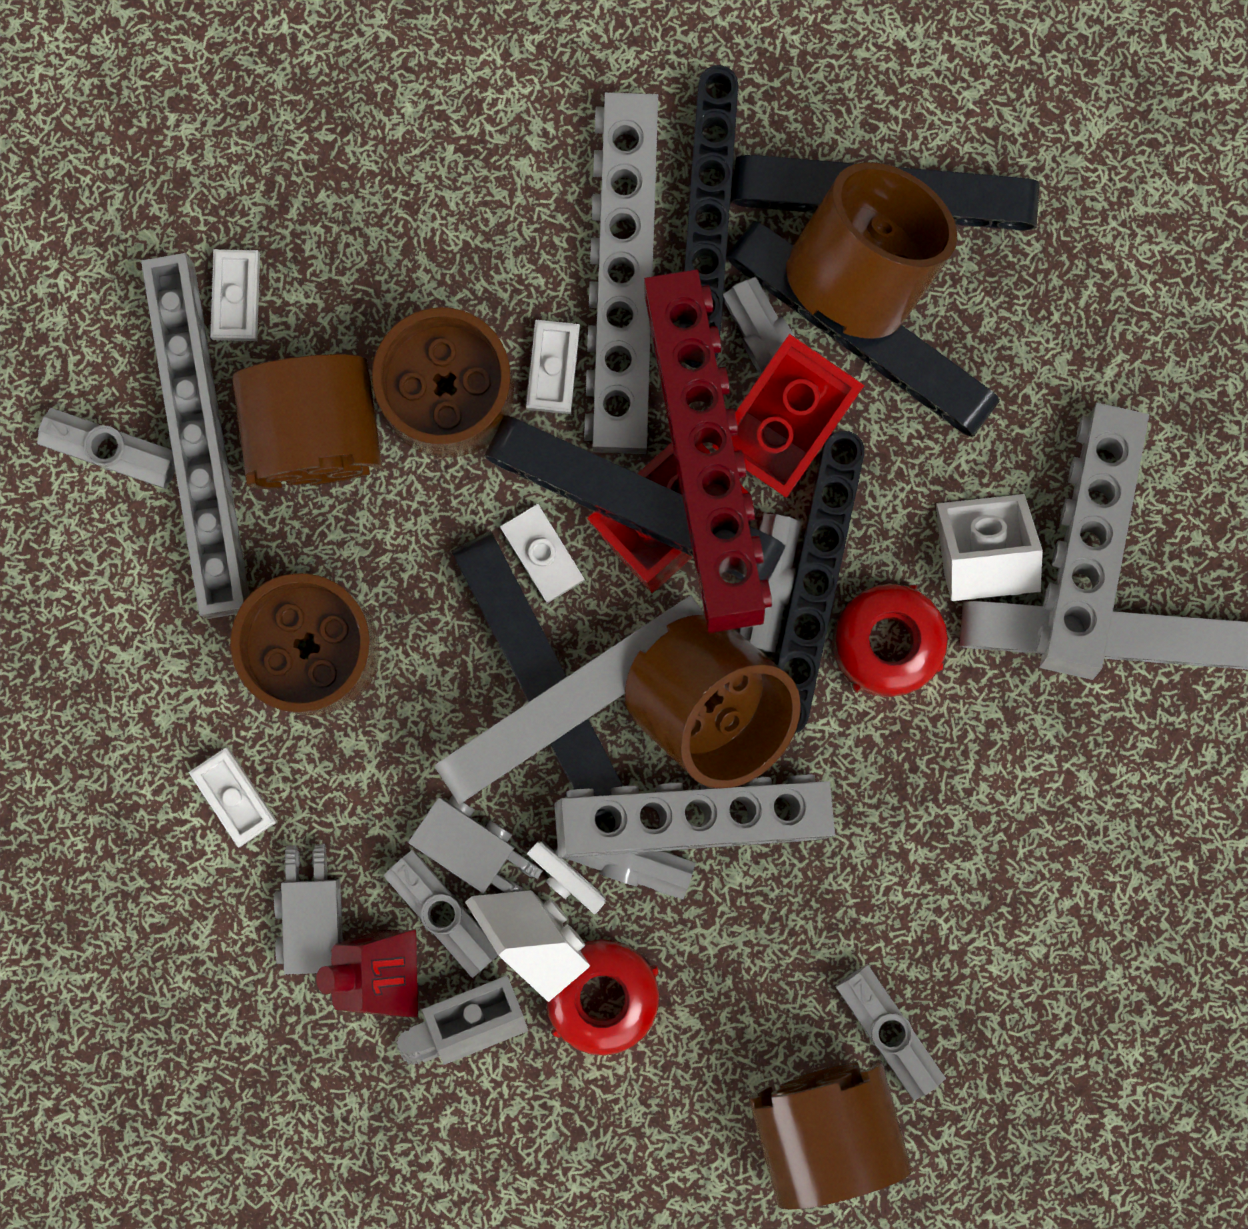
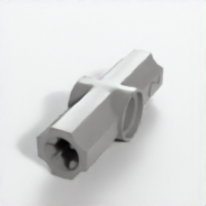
M753 277L735 285L724 293L723 301L743 335L742 343L757 371L762 373L789 333L791 335L793 333L782 317L778 318L757 278Z
M49 408L47 414L43 416L38 430L37 444L163 489L167 488L173 478L175 465L171 449L119 432L111 426L99 425L53 408ZM107 438H115L118 443L115 455L108 459H101L98 452L100 444Z
M764 513L759 530L778 539L786 547L769 580L772 607L765 608L764 624L740 628L739 634L758 650L775 653L782 625L784 607L788 606L793 586L795 568H792L801 521L787 516Z
M664 851L565 858L600 870L599 874L636 887L640 884L657 892L684 899L696 862Z
M413 849L383 875L419 916L425 928L439 939L472 978L498 956L480 925L463 907L460 899L446 888ZM437 901L448 902L455 911L454 921L448 926L437 925L431 918V908Z
M868 964L854 971L835 986L913 1101L927 1095L946 1079L913 1031L910 1022L902 1015ZM888 1020H896L902 1027L900 1039L893 1044H884L879 1038L880 1026Z

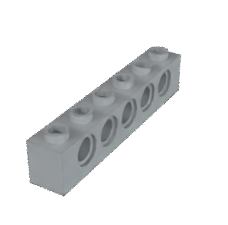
M1096 402L1089 417L1082 416L1080 419L1076 442L1083 443L1080 458H1073L1068 476V483L1075 484L1072 499H1065L1060 517V525L1067 526L1064 541H1057L1052 558V567L1059 568L1056 584L1049 583L1043 609L1050 610L1048 626L1041 625L1035 646V652L1042 653L1039 668L1093 680L1102 669L1149 414ZM1104 449L1111 452L1116 462L1107 463L1102 461L1098 457L1096 450ZM1095 490L1103 493L1108 500V504L1100 505L1093 502L1088 492ZM1080 533H1093L1099 539L1100 546L1091 547L1086 545L1082 541ZM1083 574L1088 577L1092 583V589L1084 590L1077 587L1073 582L1072 575ZM1074 616L1078 618L1084 625V632L1076 633L1069 630L1064 623V617Z
M808 774L788 777L789 784L772 785L770 777H761L745 783V787L722 789L700 784L701 790L684 791L683 783H668L656 785L655 793L639 794L638 786L611 788L612 795L594 796V789L566 791L567 798H562L554 803L559 858L825 840L835 836L830 781L816 782L815 775ZM777 798L786 800L791 807V816L788 821L780 819L775 814L774 802ZM732 801H739L745 805L748 817L744 824L737 823L732 819L729 811ZM689 803L699 806L703 811L704 820L700 827L691 825L685 817V808ZM644 806L651 807L657 811L660 822L656 830L648 829L642 824L640 812ZM597 810H607L614 816L615 827L611 833L602 832L596 826L595 814Z

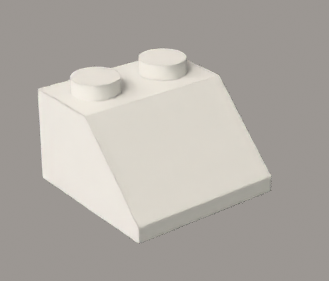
M1025 494L936 504L944 576L951 601L1041 592L1043 550Z
M529 890L471 896L465 902L497 954L548 1002L590 967L580 951L585 946V943L568 924L565 927L563 926L567 917L552 899L544 903L533 891Z

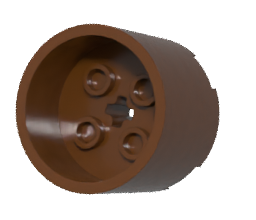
M863 162L853 164L839 173L793 245L790 258L786 262L788 281L796 297L812 315L819 310L831 320L843 325L844 334L859 338H881L897 331L953 254L957 245L956 224L951 212L942 199L915 176L899 168L882 163Z
M436 307L424 309L399 321L386 334L378 347L372 370V383L376 400L396 434L407 445L418 452L436 458H452L474 454L491 443L504 416H511L515 392L508 356L497 334L478 317L455 308ZM441 380L446 384L454 380L453 385L456 393L452 396L444 393L439 397L440 391L437 384Z
M346 354L302 356L261 363L233 374L232 381L246 485L255 489L282 488L281 482L286 481V485L310 484V486L368 476L370 475L369 466L373 467V470L383 468L369 365L366 358Z
M297 573L274 578L258 587L248 596L235 617L231 631L230 649L232 661L240 680L256 698L271 707L283 711L317 716L337 711L361 696L375 675L379 661L380 643L378 631L371 615L355 596L327 578L313 574ZM311 635H314V642L320 645V650L318 653H310L308 659H305V652L299 649L301 641L308 642Z
M705 615L683 617L666 625L668 632L661 636L646 653L640 650L630 667L625 685V702L628 712L632 714L637 725L700 784L722 789L736 787L755 779L780 758L794 736L799 722L801 707L796 684L785 671L735 629L708 633Z
M881 1060L870 1062L871 1067L867 1070H860L858 1062L824 1068L793 1077L794 1080L782 1083L780 1085L781 1089L774 1092L772 1086H769L749 1095V1102L779 1208L788 1210L804 1209L849 1200L891 1186L912 1173L907 1149Z

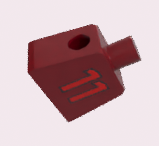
M384 929L334 944L331 949V966H323L317 972L316 982L318 989L323 994H332V1005L335 1010L380 1016L418 1017L416 930Z

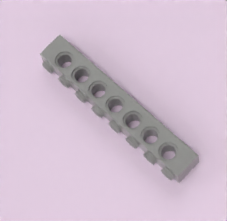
M605 92L604 107L596 106L595 133L603 134V150H594L593 177H602L601 194H593L592 221H600V238L591 237L590 264L599 265L598 282L590 281L589 308H597V326L588 325L587 352H596L595 370H587L586 396L594 397V414H585L584 441H593V452L646 454L651 330L644 296V278L652 277L658 94ZM628 134L633 136L638 144L630 151H621L615 147L613 142L618 136ZM619 178H629L634 181L637 187L629 195H620L613 190L612 184ZM627 221L633 225L635 232L627 239H618L612 235L610 229L616 222ZM622 264L630 267L634 276L626 283H616L609 277V271L614 266ZM623 308L630 312L633 319L629 325L617 328L608 322L607 316L612 310ZM614 352H623L628 355L631 364L625 371L614 372L605 363L607 357ZM612 396H622L628 401L630 405L629 410L622 416H611L604 409L606 400Z
M186 253L141 260L199 615L207 619L235 615L248 598L249 589L195 264Z

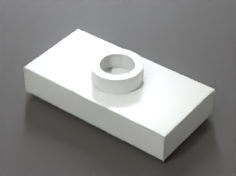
M213 249L210 335L212 340L257 341L260 253L258 250Z
M535 320L526 404L527 410L571 414L580 324Z
M539 504L500 526L547 604L585 581Z
M229 747L224 748L188 772L237 847L243 846L278 822Z
M543 840L541 842L538 841L527 853L550 874L546 882L563 898L566 899L572 894L593 914H596L606 903V897L563 858H559L556 852Z

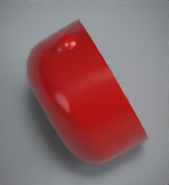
M884 584L874 586L862 591L853 598L839 614L833 631L834 657L840 671L852 683V688L857 694L861 690L874 696H903L922 688L934 678L937 672L943 669V661L948 645L946 624L934 603L917 590L918 585ZM892 619L898 621L906 627L910 634L911 645L909 651L900 661L887 662L881 660L873 653L870 647L869 636L871 630L881 620Z
M605 939L584 942L585 946L580 951L590 967L549 1002L546 1000L548 1016L554 1027L551 1034L554 1037L562 1038L575 1049L587 1054L602 1056L618 1054L635 1046L646 1036L654 1024L659 1006V991L656 979L659 973L658 966H650L639 952L624 943ZM597 976H608L615 979L622 986L625 993V1002L621 1010L616 1015L607 1019L589 1015L583 1008L580 1000L583 986L590 979Z

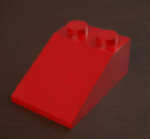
M789 333L735 412L738 435L731 436L734 451L742 450L745 467L749 473L787 498L858 396L864 384ZM713 444L712 447L718 450V446Z

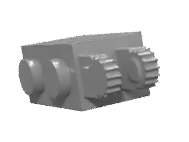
M453 795L449 801L438 797L408 843L483 894L491 883L505 893L523 891L521 886L513 881H508L498 874L507 860L518 866L519 870L529 877L538 879L543 870L514 851L515 846L508 842L512 836L510 832L491 820L485 827L471 817L475 809L465 802L459 804Z
M325 844L314 845V850L312 851L314 880L299 881L300 853L297 845L286 846V882H282L281 891H275L274 894L275 918H282L283 937H276L277 964H284V975L317 973L321 967L331 966V949L334 944L343 942L341 879L327 880Z
M508 975L422 1009L426 1021L410 1027L409 1031L405 1030L403 1033H400L401 1035L397 1037L398 1041L396 1044L398 1045L397 1049L400 1050L401 1057L408 1064L415 1065L421 1061L427 1062L440 1056L445 1065L528 1031Z

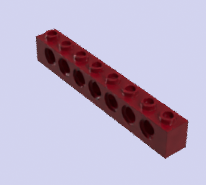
M698 269L644 278L645 303L708 633L764 624L765 608L772 607V597L768 579H759L757 564L763 563L759 535L751 537L748 521L755 520L754 506L751 493H742L740 478L746 477L745 460L742 450L734 451L731 436L738 435L734 408L726 409L723 398L724 394L730 393L726 367H717L715 353H721L719 330L717 325L709 327L707 313L713 312L710 286H701ZM680 319H686L694 324L688 328H679L673 323ZM687 360H696L702 365L696 369H687L681 363ZM695 401H704L710 407L704 411H695L688 405ZM710 442L717 445L719 449L713 453H703L696 447L701 443ZM719 484L725 487L727 492L721 496H712L706 493L704 489L709 485ZM719 527H729L735 531L736 535L730 539H719L712 532ZM727 570H737L745 578L738 583H728L720 575Z

